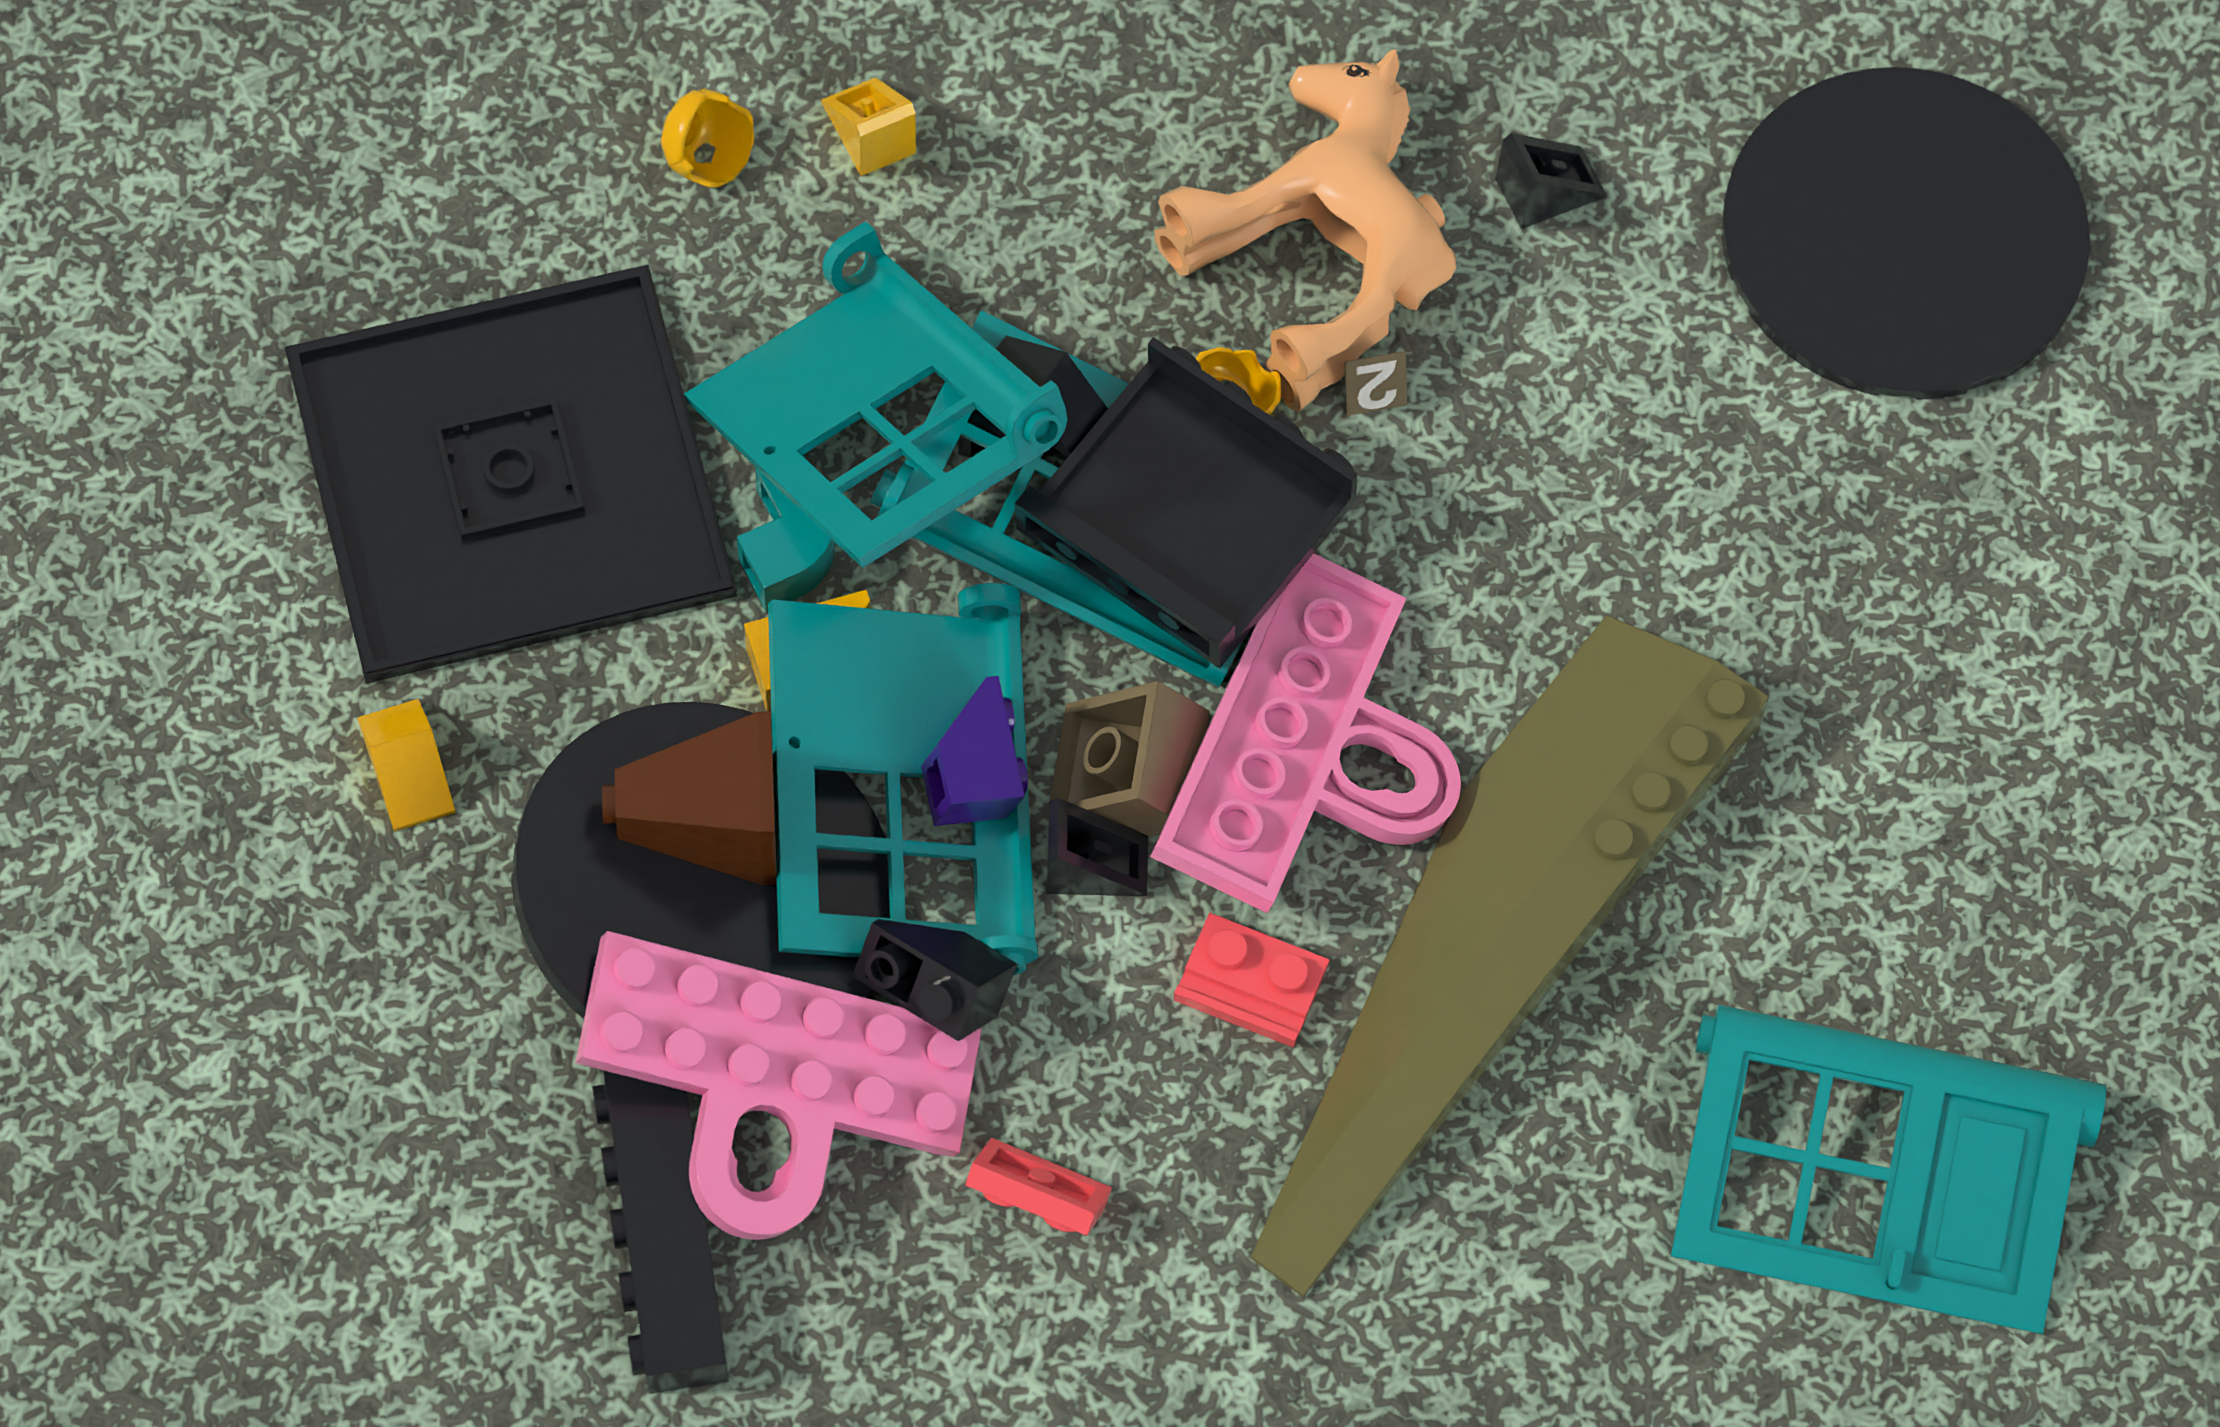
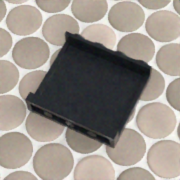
M1153 337L1148 343V362L1043 488L1039 491L1032 485H1029L1015 502L1016 528L1220 669L1356 502L1358 474L1354 472L1350 462L1337 451L1330 448H1325L1322 451L1304 439L1300 429L1288 418L1280 414L1270 416L1252 404L1249 395L1230 380H1222L1220 382L1203 371L1197 359L1188 351L1179 346L1169 348Z

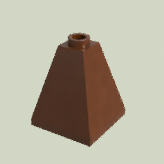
M771 711L753 713L614 769L615 785H602L603 824H616L617 838L619 840L760 885H777Z

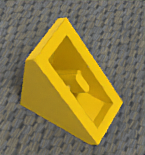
M876 77L821 99L824 109L860 176L916 154V113L912 102Z
M419 699L357 717L394 832L456 813L432 728Z

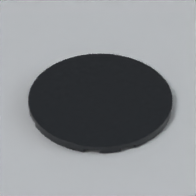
M1903 67L1869 68L1824 79L1801 90L1768 114L1752 132L1733 166L1724 196L1721 236L1724 258L1731 281L1734 280L1742 299L1749 308L1748 313L1775 345L1803 367L1836 384L1870 395L1878 396L1879 393L1896 396H1916L1917 400L1946 398L1966 394L1970 389L1989 384L1999 378L2003 380L2029 364L2058 335L2078 299L2088 267L2090 232L2086 204L2079 183L2058 146L2035 121L2005 98L1963 78L1937 71Z
M668 702L648 705L620 713L590 728L566 746L549 764L535 785L521 814L515 834L513 873L511 875L514 907L523 937L542 974L558 995L583 1019L585 1018L600 938L607 931L864 998L870 991V987L852 977L859 959L858 957L779 952L777 885H760L619 840L617 838L616 824H603L602 785H615L614 769L753 714L752 712L713 703ZM814 769L816 833L886 838L877 816L865 796L846 772ZM817 849L819 913L890 918L888 854Z

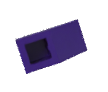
M991 676L984 679L921 765L934 826L1006 819L1025 797L1028 787L1027 769L1024 760L1021 757H1016L1011 735L1015 725L1014 709L1010 699L1003 697L999 676Z

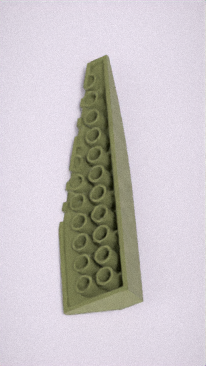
M1608 615L1605 616L1460 794L1457 805L1444 826L1251 1255V1259L1304 1298L1758 729L1769 696L1717 660Z

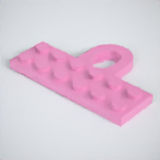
M1315 553L1309 558L1253 627L1150 855L1151 858L1268 913L1278 895L1314 811L1374 840L1394 845H1406L1423 841L1434 835L1445 824L1457 805L1461 790L1460 772L1452 752L1429 729L1364 698L1407 598ZM1363 744L1395 757L1397 762L1405 765L1413 773L1415 778L1414 789L1407 793H1397L1387 788L1371 791L1358 787L1347 778L1342 770L1339 759L1341 750L1350 745Z
M607 931L600 938L575 1063L702 1095L689 1162V1180L694 1198L704 1215L721 1230L739 1238L762 1240L773 1238L789 1231L802 1222L816 1206L824 1185L834 1129L933 1154L951 1157L959 1154L982 1028H979L958 1042L902 1007ZM750 1111H766L777 1116L786 1126L790 1136L791 1151L787 1161L773 1173L770 1186L761 1192H752L745 1189L739 1182L737 1177L738 1160L735 1158L731 1148L739 1118Z

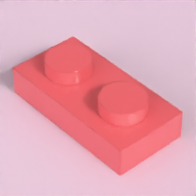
M992 1137L972 1163L965 1186L982 1192L986 1199L997 1205L1019 1207L1043 1217L1048 1225L1064 1232L1077 1231L1086 1236L1103 1213L1112 1187Z

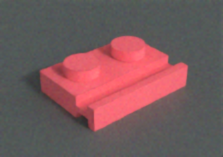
M1209 912L1187 962L1182 979L1176 987L1173 1000L1294 1048L1329 967L1330 959Z

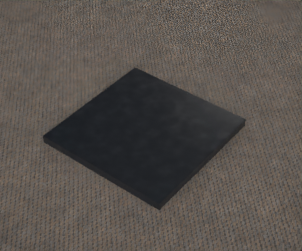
M649 264L284 347L366 684L737 597V588Z

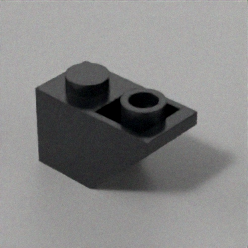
M877 919L871 923L852 977L959 1042L998 1017L1017 963L964 931Z

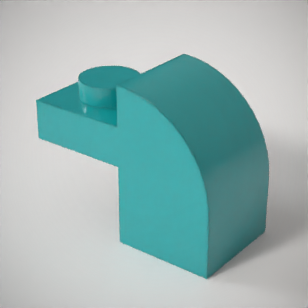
M755 467L756 490L773 521L737 536L738 561L764 610L768 612V603L772 599L793 601L807 594L821 583L833 563L835 542Z

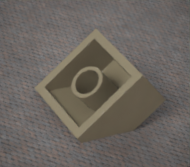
M1160 681L1067 703L1049 803L1060 798L1143 833L1148 837L1160 835L1206 734L1210 711ZM1048 806V812H1047V818H1046V820H1048V821H1049V806Z

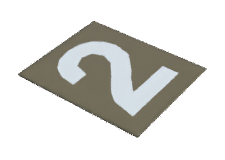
M1406 351L1345 361L1347 416L1407 406Z

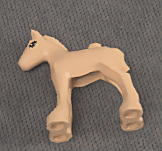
M1396 49L1389 51L1377 64L1340 62L1298 66L1289 83V90L1295 102L1337 122L1339 127L1331 135L1299 149L1286 163L1266 178L1230 194L1180 186L1161 195L1158 201L1165 226L1154 230L1155 242L1161 254L1180 277L1190 275L1203 266L1234 253L1276 227L1301 218L1310 219L1326 240L1363 264L1361 290L1346 311L1325 324L1287 325L1273 330L1270 334L1272 354L1265 363V370L1268 372H1279L1281 377V398L1290 409L1297 412L1313 402L1321 389L1342 379L1345 375V361L1357 360L1361 354L1388 335L1389 316L1397 303H1400L1406 309L1418 310L1424 297L1429 292L1449 281L1456 270L1454 251L1448 246L1440 230V227L1445 224V216L1440 205L1429 194H1423L1416 198L1388 166L1397 153L1399 144L1402 142L1401 136L1404 134V129L1410 121L1408 116L1411 111L1408 105L1406 89L1401 87L1395 80L1400 66Z

